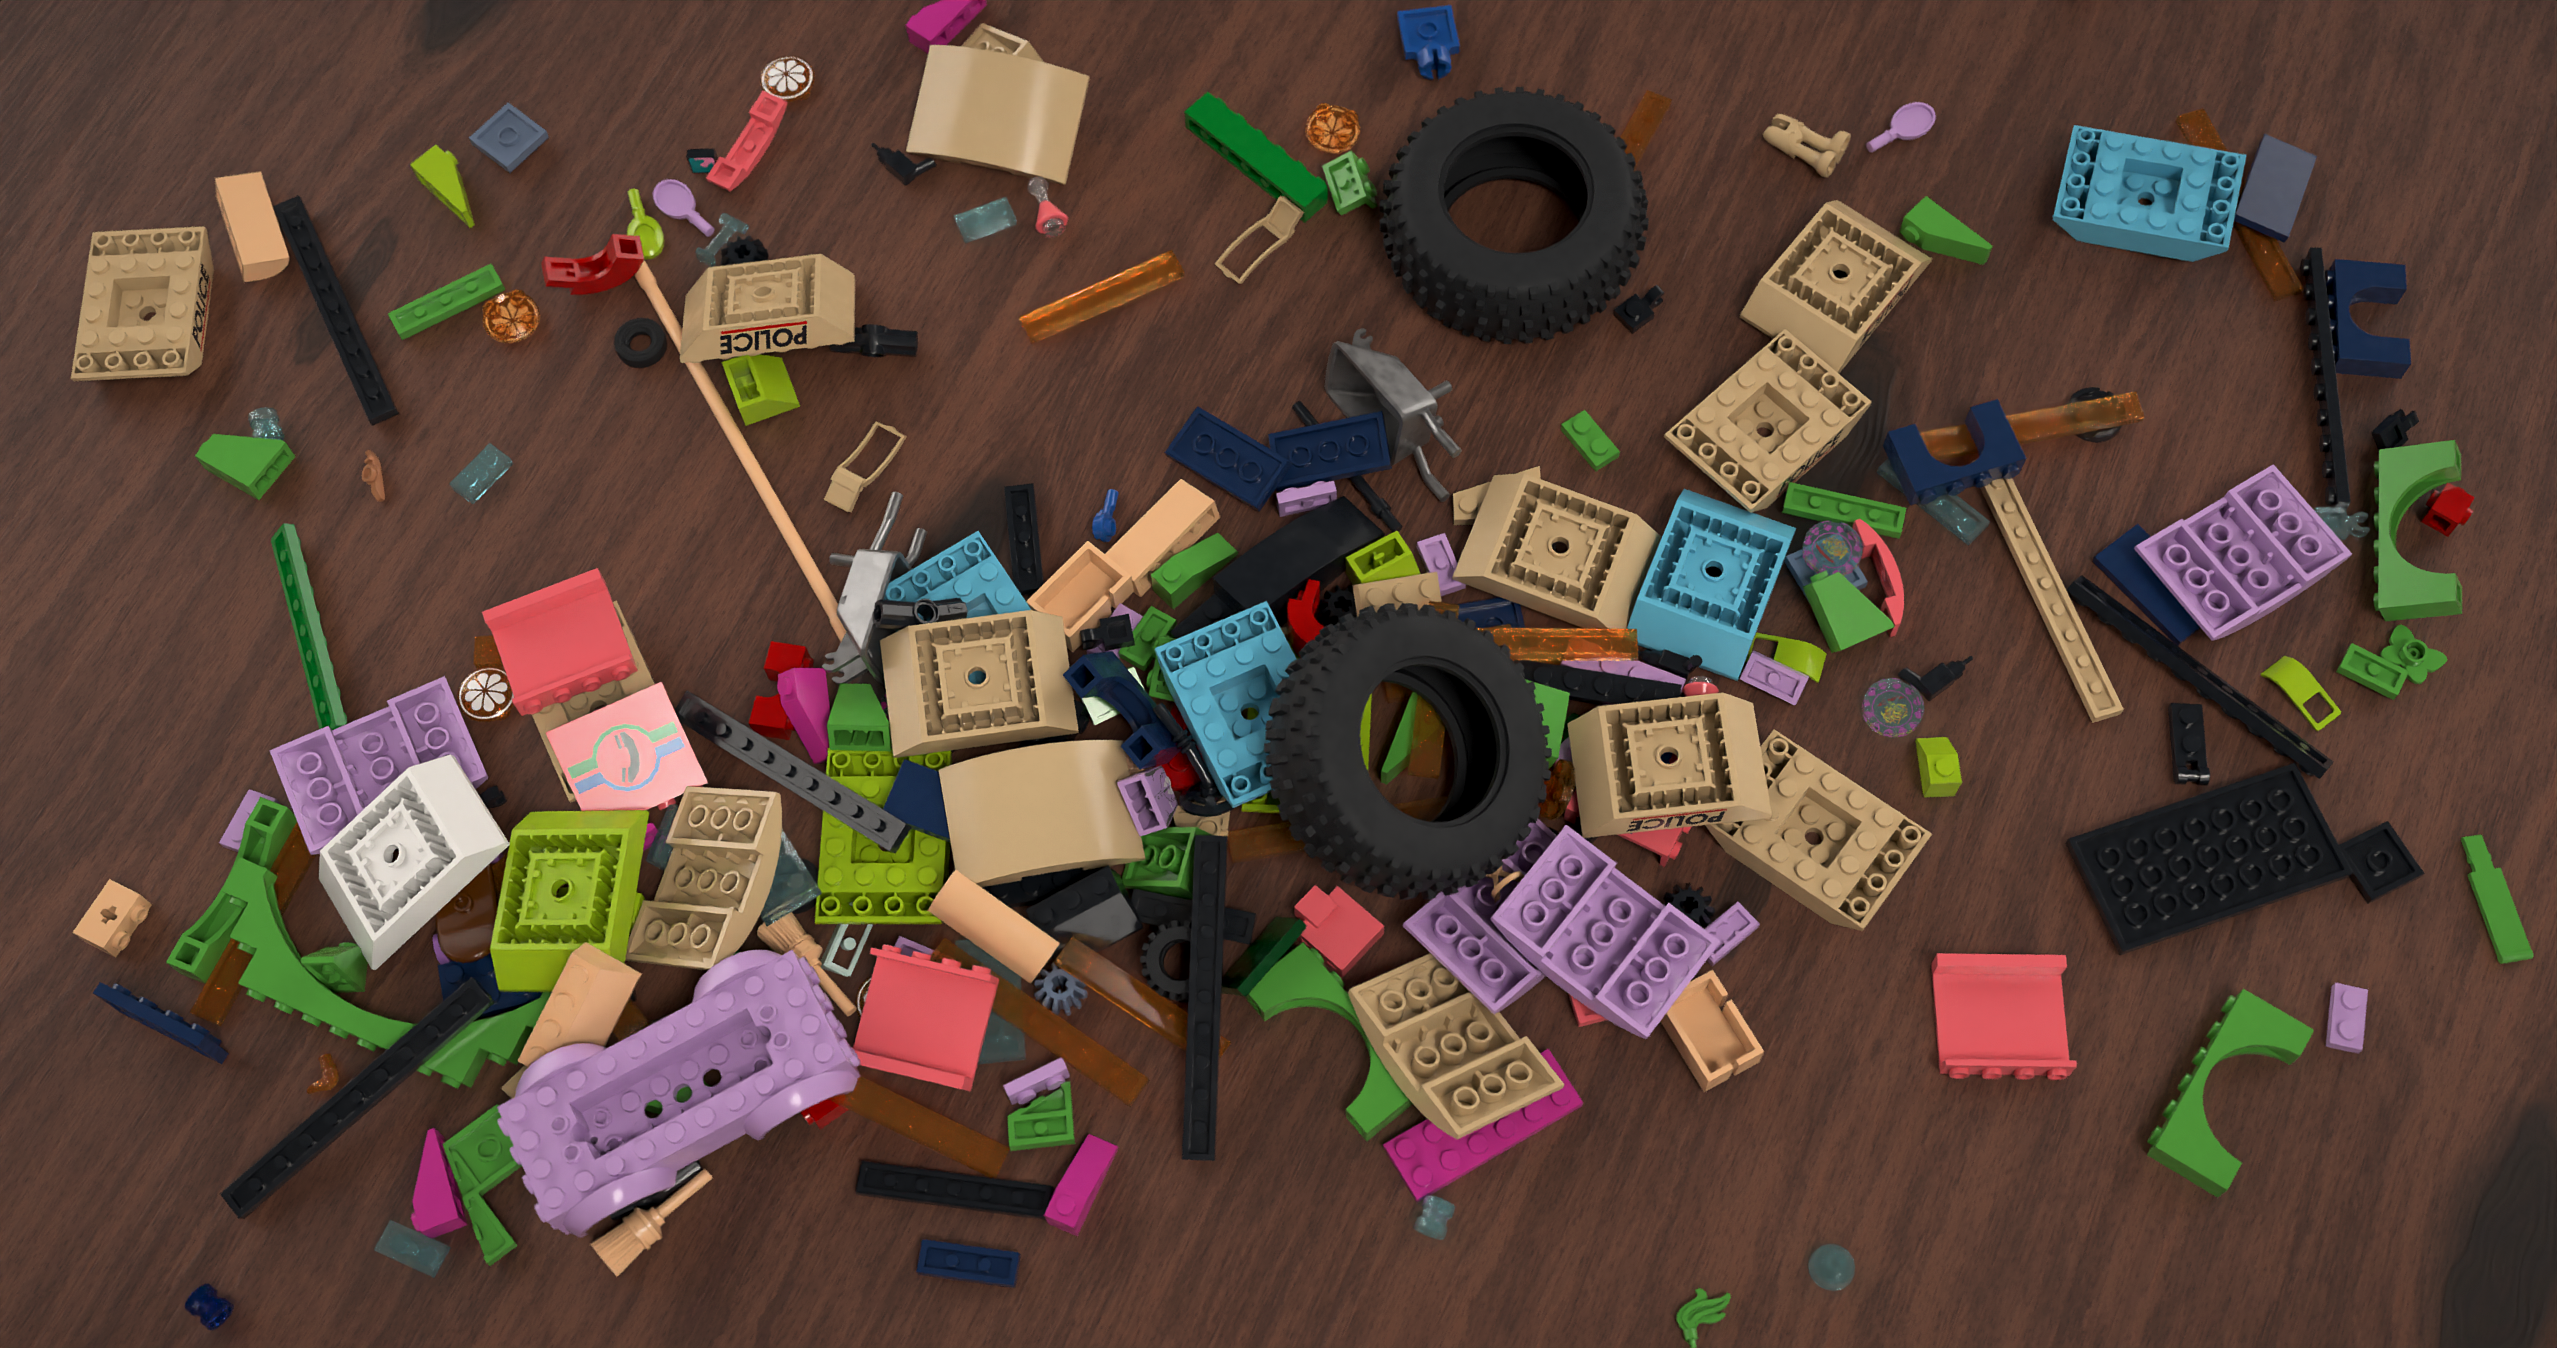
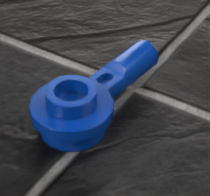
M1114 489L1107 491L1103 510L1096 513L1093 519L1092 529L1094 538L1096 540L1101 539L1102 542H1109L1116 533V523L1112 515L1116 507L1118 491Z

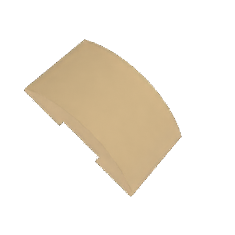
M930 45L906 152L959 164L964 162L1011 172L1013 175L1066 185L1090 77L1066 68L1020 56L961 46Z
M1080 740L1034 745L976 757L939 769L955 869L978 886L985 887L1021 881V877L1081 867H1083V870L1145 860L1142 838L1137 832L1117 785L1118 781L1130 776L1126 754L1121 747L1123 741Z
M686 786L665 842L673 847L654 901L643 900L628 940L625 961L709 970L738 951L763 910L775 876L782 833V806L779 793Z
M1431 953L1353 987L1348 991L1353 1008L1366 1036L1393 1080L1428 1120L1456 1139L1564 1087V1083L1528 1037L1525 1036L1520 1039L1500 1012L1493 1014Z

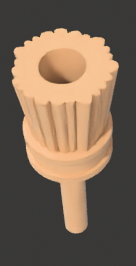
M782 908L776 911L758 927L757 936L776 953L783 955L793 950L799 958L805 956L821 981L819 985L846 1016H850L856 1011L857 1007L821 968L822 962L819 960V957L823 950L822 947L814 942V938L811 935L806 934L791 910Z
M704 1168L656 1209L652 1206L647 1211L635 1207L631 1214L622 1218L623 1223L590 1245L618 1277L645 1248L649 1250L653 1243L662 1239L660 1226L665 1223L664 1218L708 1183L712 1176Z

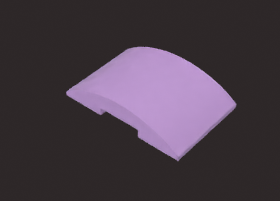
M2274 464L2232 488L2220 500L2186 520H2178L2134 548L2212 641L2228 636L2271 613L2315 584L2352 555L2349 549Z
M445 676L387 700L388 707L334 730L326 726L269 750L311 855L320 854L322 848L408 767L451 754L455 756L475 789L488 779V775Z
M1537 819L1536 823H1529L1528 826L1532 829L1529 836L1524 841L1516 842L1519 849L1513 856L1510 855L1507 859L1502 860L1504 863L1502 865L1503 871L1509 873L1520 871L1525 876L1557 836L1539 819ZM1499 876V882H1501L1504 877ZM1485 877L1472 887L1466 888L1464 886L1458 888L1459 892L1445 896L1443 891L1436 895V898L1430 900L1404 922L1403 927L1493 1014H1496L1528 992L1546 975L1525 958L1490 920L1520 882L1512 880L1500 890V900L1495 903L1491 896V892L1494 889L1493 879Z
M1565 825L1490 920L1525 958L1560 988L1610 1022L1639 1037L1647 1039L1720 941L1669 902L1664 906L1615 868L1617 864L1615 861L1569 826Z

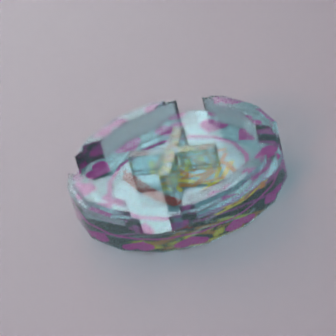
M1823 521L1815 524L1806 533L1802 545L1803 559L1808 567L1817 574L1827 570L1829 575L1840 572L1845 576L1852 573L1859 565L1863 553V544L1857 531L1848 524Z
M1897 678L1882 679L1872 684L1864 696L1861 707L1863 718L1868 726L1878 734L1890 738L1904 737L1913 732L1920 724L1925 709L1923 697L1918 690L1910 683L1908 685Z

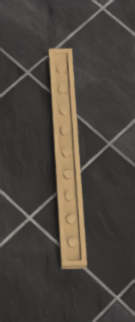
M2000 478L1993 480L1990 484L1981 487V491L2092 723L2120 715L2124 710L2013 479Z

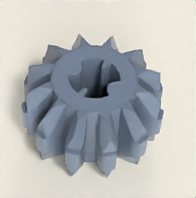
M1053 962L1050 973L1044 969L1040 971L1043 979L1035 980L1034 985L1038 991L1034 995L1037 1001H1042V1010L1046 1011L1052 1008V1014L1058 1016L1060 1010L1064 1009L1065 1014L1070 1016V1007L1073 1005L1075 1008L1081 1009L1082 1004L1079 999H1084L1088 996L1087 990L1084 989L1088 985L1087 979L1080 977L1081 970L1078 967L1070 971V964L1065 962L1062 969H1058L1057 964ZM1059 985L1063 988L1066 985L1067 990L1063 993L1059 990V993H1056L1055 988Z

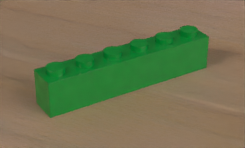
M1206 92L1184 111L1185 125L1190 132L1275 200H1278L1280 196H1284L1304 211L1300 218L1304 223L1328 203V187L1322 178L1313 176L1300 161H1295L1288 156L1280 145H1274L1269 141L1260 129H1254L1241 114H1235L1230 110L1221 98H1215L1209 92Z

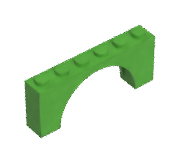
M2455 440L2380 449L2379 461L2374 463L2375 476L2379 479V487L2374 488L2376 505H2379V513L2374 514L2375 529L2379 531V539L2374 540L2375 556L2379 557V566H2374L2375 583L2378 584V593H2374L2373 597L2375 610L2381 612L2385 621L2462 614V585L2456 573H2434L2417 568L2403 559L2396 547L2397 529L2407 509L2428 491L2443 484L2461 480V453Z
M1303 942L1278 961L1247 997L1245 996V999L1264 1021L1288 1009L1317 1007L1339 1014L1358 1030L1369 1052L1370 1070L1361 1093L1346 1108V1118L1367 1142L1413 1105V1103L1399 1088L1376 1054L1361 1026L1349 994L1342 988L1345 985L1340 976L1335 971L1329 972L1323 966L1324 959L1314 947L1309 949Z
M2242 989L2236 997L2230 995L2221 1008V1012L2225 1013L2222 1021H2215L2206 1035L2207 1038L2211 1039L2207 1048L2205 1049L2201 1046L2194 1056L2192 1063L2196 1067L2191 1075L2189 1073L2184 1075L2177 1087V1090L2181 1091L2177 1101L2172 1099L2162 1116L2167 1118L2162 1128L2156 1126L2147 1141L2152 1145L2147 1153L2149 1157L2217 1198L2228 1190L2242 1162L2234 1158L2221 1146L2207 1123L2203 1107V1091L2209 1072L2220 1061L2243 1054L2265 1055L2291 1065L2301 1056L2314 1032V1029L2245 989Z

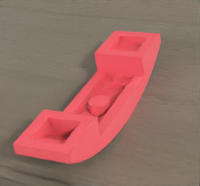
M762 91L749 111L750 121L726 158L719 157L707 175L706 180L730 192L741 184L755 168L773 140L785 113L787 102Z
M1857 519L1854 521L1850 534L1855 538V541H1853L1854 546L1859 545L1860 552L1857 553L1859 559L1871 557L1887 597L1884 599L1880 610L1894 624L1893 628L1887 630L1889 637H1893L1896 635L1901 624L1904 610V590L1901 575L1893 555L1882 538L1867 523Z

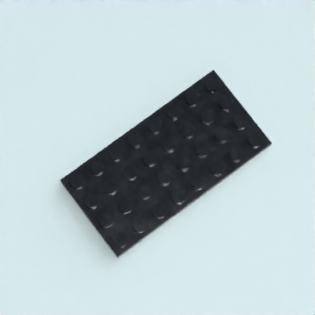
M2296 763L2069 838L2065 843L2119 955L2349 878L2353 874Z

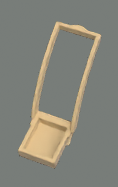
M1280 196L1270 214H1267L1266 218L1259 220L1240 235L1221 255L1215 265L1223 271L1225 276L1233 278L1237 283L1242 284L1248 275L1270 253L1287 242L1295 232L1294 228L1304 211L1286 197ZM1263 225L1280 240L1269 247L1239 279L1221 263L1240 242Z
M876 421L857 449L833 473L831 477L832 482L824 500L846 512H852L860 492H862L864 487L872 483L887 467L907 436L898 432L893 426H886ZM878 426L900 436L901 438L889 456L867 479L845 469L863 450Z

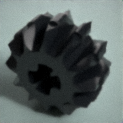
M737 235L735 242L727 240V248L721 249L722 258L720 263L721 266L766 261L769 259V254L759 239L753 240V237L750 235L742 239Z
M1336 585L1335 593L1326 590L1324 599L1320 600L1318 608L1321 610L1318 612V618L1320 621H1324V627L1340 623L1339 618L1349 613L1352 614L1354 619L1357 617L1354 593H1352L1350 585L1342 591Z
M1690 882L1686 883L1684 891L1676 884L1672 889L1673 893L1666 892L1663 897L1665 901L1663 903L1664 906L1669 902L1700 927L1707 928L1711 924L1709 917L1713 916L1715 912L1713 907L1708 906L1712 901L1711 896L1702 897L1701 895L1704 890L1702 886L1697 888L1695 892L1692 890ZM1683 906L1690 907L1689 912H1691V914L1685 913V908H1683Z

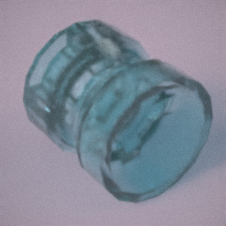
M268 407L259 408L249 414L248 421L250 427L254 430V438L284 440L283 430L278 425V412L275 409Z
M1425 1196L1422 1204L1423 1213L1422 1216L1417 1217L1414 1229L1431 1238L1444 1240L1448 1231L1446 1223L1453 1217L1456 1207L1438 1197Z

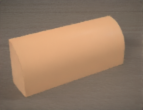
M261 172L215 178L216 198L243 281L267 279L283 271L288 265L290 258Z
M1180 479L1105 553L1106 556L1132 576L1133 593L1142 597L1152 587L1151 574L1171 557L1191 547L1220 518L1215 501Z
M956 869L927 910L1030 984L1060 944Z

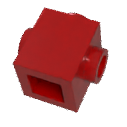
M2447 483L2441 492L2436 489L2433 491L2425 504L2430 508L2421 522L2449 537L2458 524L2464 526L2472 515L2473 510L2469 507L2475 497L2468 494L2464 489Z

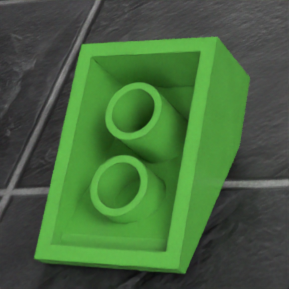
M1167 827L1141 836L1145 860L1126 863L1122 875L1125 888L1182 899H1193L1195 835L1211 834L1197 827Z

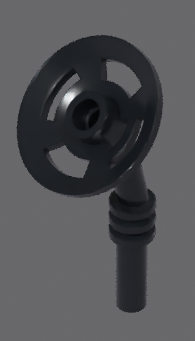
M1163 703L1153 708L1152 710L1173 736V743L1177 742L1176 747L1178 749L1182 748L1180 752L1187 755L1201 780L1182 791L1179 797L1181 808L1191 815L1200 817L1218 816L1234 809L1227 800L1217 804L1223 796L1219 792L1204 760L1195 746L1197 744L1196 741H1191L1193 738L1191 735L1187 736V729L1183 730ZM1190 800H1193L1194 802H1196V803H1198V804H1203V805H1205V806L1196 805V804L1190 802Z

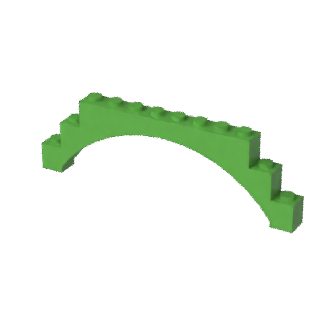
M240 857L221 891L231 897L229 903L244 909L230 937L239 942L238 949L253 955L238 983L248 989L246 995L261 1002H264L266 997L276 1002L273 1007L290 1015L293 1010L303 1013L301 1019L314 1026L319 1027L321 1022L331 1026L329 1032L341 1038L347 1039L349 1034L359 1038L356 1044L373 1052L376 1047L384 1050L389 1049L416 1025L387 1019L355 1007L327 988L301 964L302 957L286 930L278 907L274 886L278 876L268 869ZM543 992L539 999L516 1010L492 1018L473 1021L416 1071L427 1076H431L434 1071L443 1075L440 1080L441 1082L458 1089L460 1084L472 1087L486 1058L502 1066H505L507 1061L517 1065L519 1063L518 1059L551 993Z

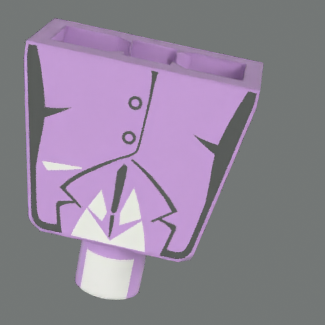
M1161 765L1133 774L1117 782L1139 836L1156 832L1169 826L1178 802L1172 790L1171 781Z

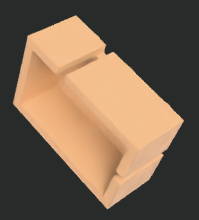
M1087 541L1026 603L1031 610L1062 616L1066 646L1071 652H1074L1082 644L1080 631L1098 628L1100 626L1099 619L1108 618L1112 614L1111 606L1116 609L1120 603L1122 604L1134 592L1132 576Z
M1713 970L1690 981L1660 1020L1704 1092L1728 1080L1731 1073L1735 1076L1759 1063L1764 1053V1050L1732 999L1726 1002L1723 1011H1721L1720 1007L1724 1005L1728 993Z

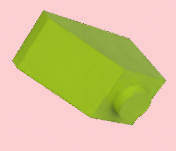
M1947 737L1916 738L1923 797L1955 796L1962 780L1958 754Z

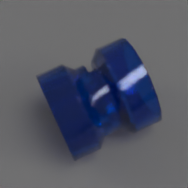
M208 1283L198 1287L188 1297L184 1308L192 1316H198L201 1324L211 1331L220 1327L230 1317L234 1305L228 1299L220 1298L218 1291Z

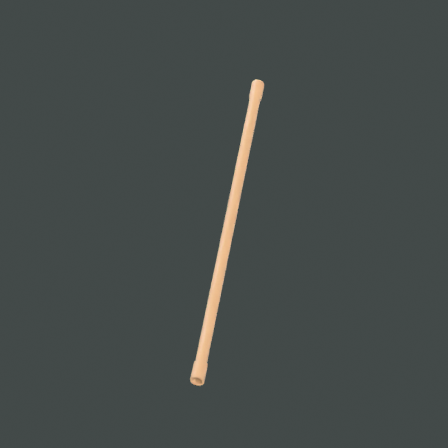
M643 261L634 276L648 296L680 353L682 328L656 284V279L646 261ZM686 362V366L828 615L830 624L841 642L846 634V630L837 616L838 603L704 366L701 362Z

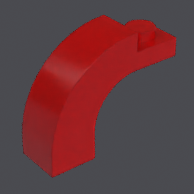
M612 234L607 246L593 256L578 259L544 257L541 264L545 287L569 288L570 295H586L606 291L623 284L633 277L641 267L644 255L640 236Z
M1308 579L1305 591H1299L1297 600L1289 598L1287 608L1288 639L1293 650L1300 658V650L1308 641L1315 640V637L1320 634V630L1324 628L1315 619L1320 602V581Z

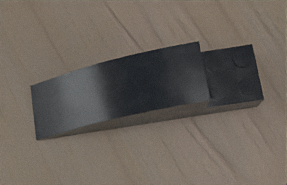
M1345 496L1306 513L1268 536L1213 577L1214 595L1170 632L1171 636L1178 639L1267 601L1281 627L1287 622L1289 598L1297 600L1299 591H1305L1308 579L1320 581L1321 592L1346 570L1347 556L1382 539L1385 533Z

